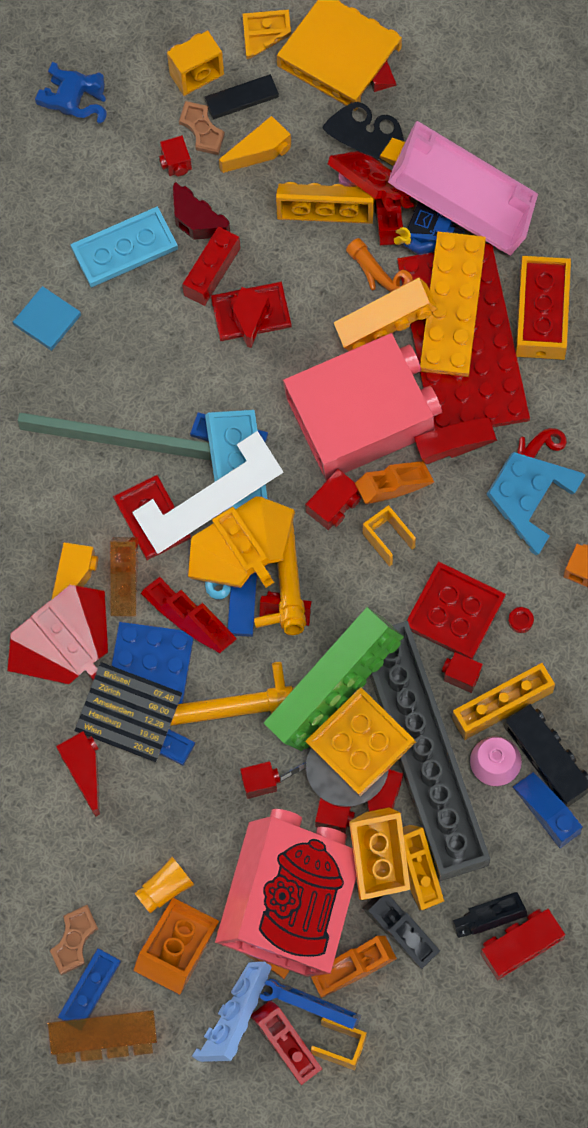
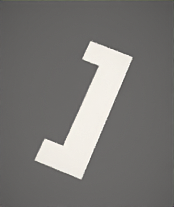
M258 431L237 444L247 460L245 463L163 515L152 499L132 512L158 554L283 473V470Z

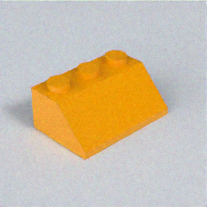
M392 808L365 812L351 820L349 824L359 899L365 900L411 890L401 813Z

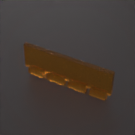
M154 1010L48 1022L51 1055L56 1054L58 1065L76 1063V1052H80L81 1062L102 1060V1049L106 1048L108 1059L129 1056V1046L132 1045L134 1056L153 1054L152 1043H157Z

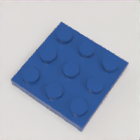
M119 622L112 666L182 692L178 704H183L194 638L183 630Z

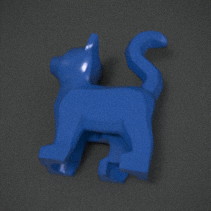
M52 62L48 72L53 75L51 82L59 86L57 93H53L50 88L46 87L44 90H39L35 98L36 104L48 109H57L64 115H74L80 118L97 113V122L100 124L104 122L107 116V111L104 107L94 104L84 109L79 108L84 92L105 102L103 74L99 72L86 76L77 71L61 70L57 63Z

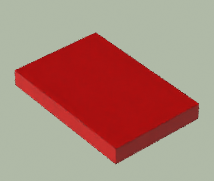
M282 281L247 288L269 296V309L258 334L292 327ZM240 290L211 295L220 341L242 337L233 318V308L230 307L234 294H238Z
M158 475L113 496L146 560L191 539V535L188 534L158 554L132 512L152 499L163 515L175 508Z

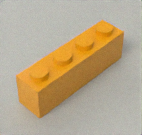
M417 278L333 323L343 347L351 351L395 331L407 329L410 323L418 319L428 318L433 311L437 310V307L427 284L420 278Z
M540 663L454 709L452 720L465 741L517 713L529 704H533L552 694L555 683L543 663Z

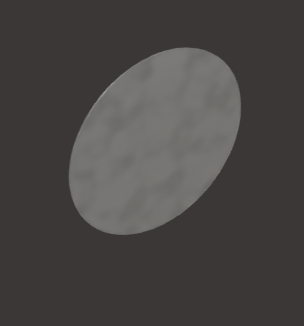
M312 748L306 761L307 778L312 789L323 800L338 806H356L369 801L382 789L388 776L387 770L360 797Z

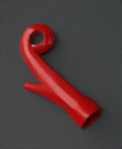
M548 428L540 432L526 448L525 437H520L517 453L535 458L544 443L550 449L560 451L566 446L567 438L561 430ZM554 436V437L558 438V439H559V443H558V444L554 443V442L552 441L551 437Z

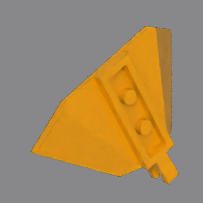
M256 496L237 509L231 507L212 519L213 524L192 536L188 577L194 580L241 588L250 575L256 572L265 588L272 585L274 581L264 566L284 561L295 515L294 509Z

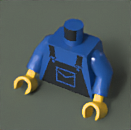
M418 201L408 228L402 227L396 230V233L400 234V236L394 238V243L396 245L404 243L405 247L418 255L435 252L437 231L464 234L465 231L453 227L454 222Z

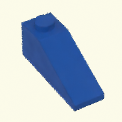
M534 772L513 786V789L559 848H562L581 834L583 827Z

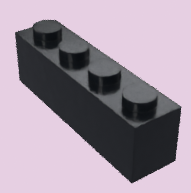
M529 704L507 719L504 728L551 791L569 807L588 794V773L584 769L580 771L575 764L577 761L573 753L569 749L565 750L559 743L561 738L553 728L550 730L544 723L546 719L543 713L538 708L534 709Z

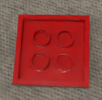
M438 561L407 620L411 632L473 660L506 598V594Z

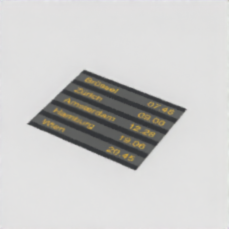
M100 662L74 731L78 733L83 731L88 737L92 736L96 740L156 762L182 692Z

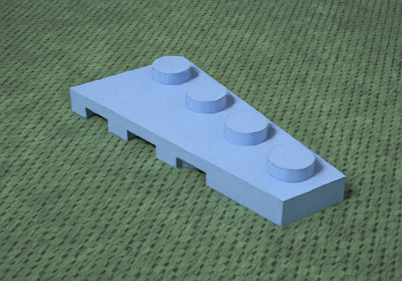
M265 961L247 964L231 991L232 995H234L233 998L225 1005H222L218 1012L221 1018L214 1029L209 1027L204 1035L207 1041L201 1050L196 1048L192 1055L193 1058L200 1062L232 1061V1058L237 1053L241 1037L248 1027L251 1014L258 1004V998L265 986V981L268 980L272 966Z

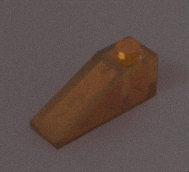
M113 537L110 541L111 616H136L138 537Z

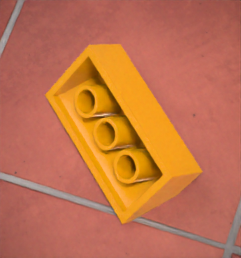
M295 182L278 184L276 193L278 220L373 224L374 198L358 186L348 187L342 184L326 186L318 183L303 185Z

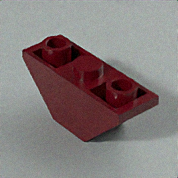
M177 182L173 184L174 216L176 226L193 240L211 239L218 226L230 232V222L224 215H218L212 211L211 206L206 201H200L194 197L193 192L188 187H182Z

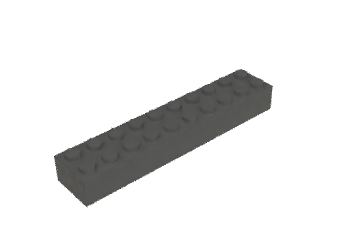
M407 620L392 625L404 638L400 641L399 648L395 652L389 653L383 660L382 667L370 674V679L379 705L416 741L398 761L420 826L424 829L440 882L488 867L490 856Z

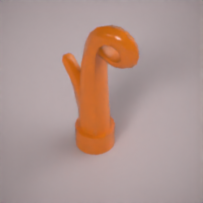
M360 238L353 240L347 246L346 252L361 266L371 290L376 289L375 280L390 292L413 281L411 274L406 270L399 271L392 280L369 252L368 246ZM403 277L405 282L400 286V279Z

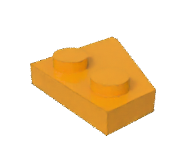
M289 9L242 14L246 59L258 55L291 35Z

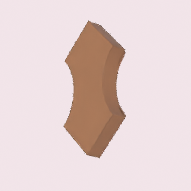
M185 101L179 125H183L192 131L196 138L195 148L197 151L219 155L225 132L216 128L210 122L208 106Z
M88 905L63 916L65 922L64 936L59 944L50 950L61 975L85 964L83 958L84 945L89 936L98 930Z

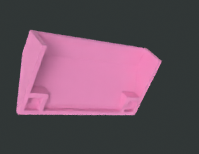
M418 121L414 124L388 181L396 189L405 192L473 234L486 237L485 241L510 256L527 236L538 193Z

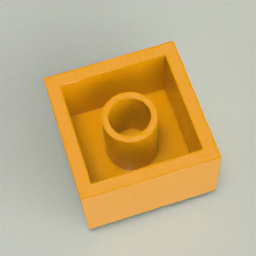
M208 30L202 34H195L190 40L173 46L167 52L170 76L183 96L224 75L222 51Z

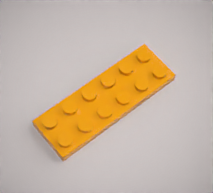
M437 231L430 293L437 310L433 311L426 318L420 363L422 372L469 377L486 240L484 236Z

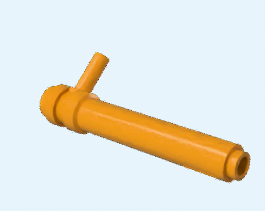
M292 523L284 561L277 562L281 598L279 613L254 618L256 628L280 623L287 635H299L306 626V617L304 615V602L301 600L294 526Z
M282 662L272 663L275 688H269L266 692L178 704L170 726L269 711L272 714L295 687L292 688V685L285 686Z

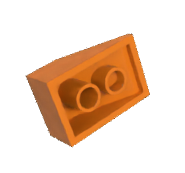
M172 898L140 951L133 971L180 995L197 966L219 921Z

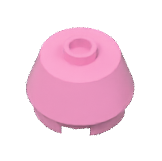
M498 736L487 737L478 742L471 752L470 766L472 772L481 782L487 785L502 786L508 784L516 778L521 769L520 752L515 744L506 738Z

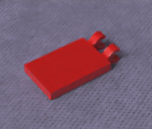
M355 151L329 157L327 164L374 199H382L384 208L387 211H396L398 209L393 204V200H400V204L404 208L414 207V204L409 200L410 195L388 183L392 171L372 156Z

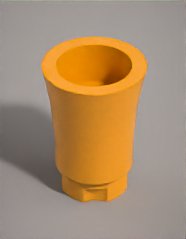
M171 857L151 879L142 885L143 888L135 892V895L148 912L152 913L157 907H162L181 892L194 886V883L176 860Z

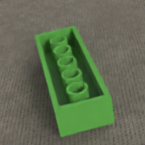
M366 607L267 718L264 724L284 744L300 751L309 748L310 746L305 741L355 691L365 686L366 679L372 672H376L382 667L383 660L389 653H393L399 648L400 641L404 636L384 617Z

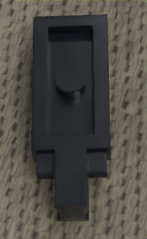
M514 892L468 908L469 912L464 914V917L452 920L456 935L460 938L482 933L528 915L518 892Z

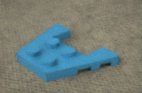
M513 452L486 495L503 517L511 522L518 536L521 539L523 538L530 547L529 550L534 555H538L550 535L529 522L535 509L552 482L568 493L574 494L583 481L585 474Z

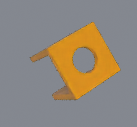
M388 505L363 523V535L390 567L393 565V554L376 535L374 530L388 521L412 550L415 548L416 538Z
M322 1017V1026L357 1038L360 1041L353 1060L315 1046L311 1047L312 1055L355 1070L367 1038V1032L356 1028L351 1029Z

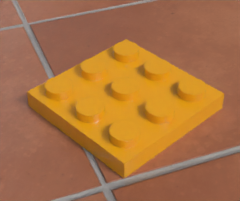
M361 687L305 741L360 797L416 743Z

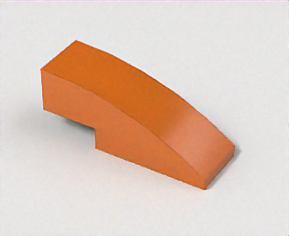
M424 461L393 464L389 465L385 470L366 472L355 484L365 504L414 492L434 483V480Z
M376 936L358 948L350 949L335 958L331 974L310 977L322 998L368 976L397 958L386 936Z

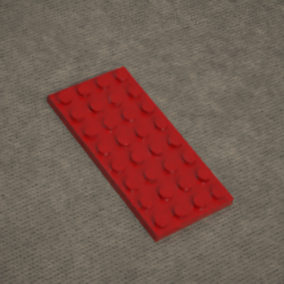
M486 243L484 248L469 377L420 372L422 387L431 386L442 409V413L433 416L434 430L487 417L490 418L493 427L530 421L493 245L490 243ZM435 252L397 258L399 271H408L413 280L420 278L427 284L430 290ZM402 277V278H401V284L403 285L405 281H404V278ZM418 319L410 323L419 364L421 363L426 319Z

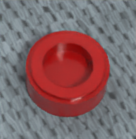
M517 607L511 611L508 623L513 631L526 633L533 626L534 616L529 609Z

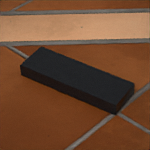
M271 74L207 95L205 96V102L214 120L279 97V92Z

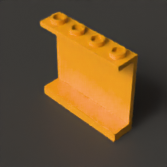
M317 0L277 54V66L344 105L353 102L361 103L362 93L394 50L398 52L401 50L402 37L396 31L388 30L381 26L375 19L367 18L360 14L357 9L349 8L342 4L340 0Z

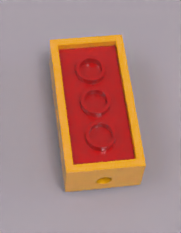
M522 256L516 343L517 357L565 360L568 334L570 258Z

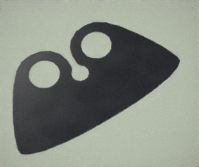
M360 102L346 105L331 116L322 127L329 136L381 161L384 160L379 157L392 138L404 141L399 122L390 115L378 116L373 124L374 131L368 132L366 126L371 123L372 112L368 106ZM358 107L364 109L367 114L366 119L361 122L356 121L352 116V111ZM383 120L391 121L394 125L393 132L389 134L383 133L379 127L380 122Z

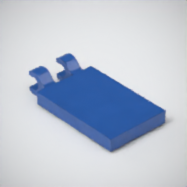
M274 978L265 981L266 985L272 987V994L266 991L260 994V998L264 1001L278 998L351 1029L358 1026L362 1016L291 986L281 984Z

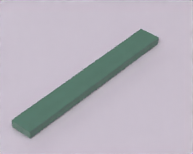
M19 413L18 417L20 430L211 460L210 446L206 442L26 413Z

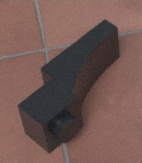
M389 894L372 898L362 908L418 968L423 969L440 952L438 947L411 916L404 912Z

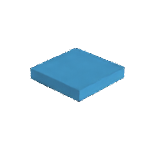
M42 286L14 319L13 325L52 351L81 316V312Z

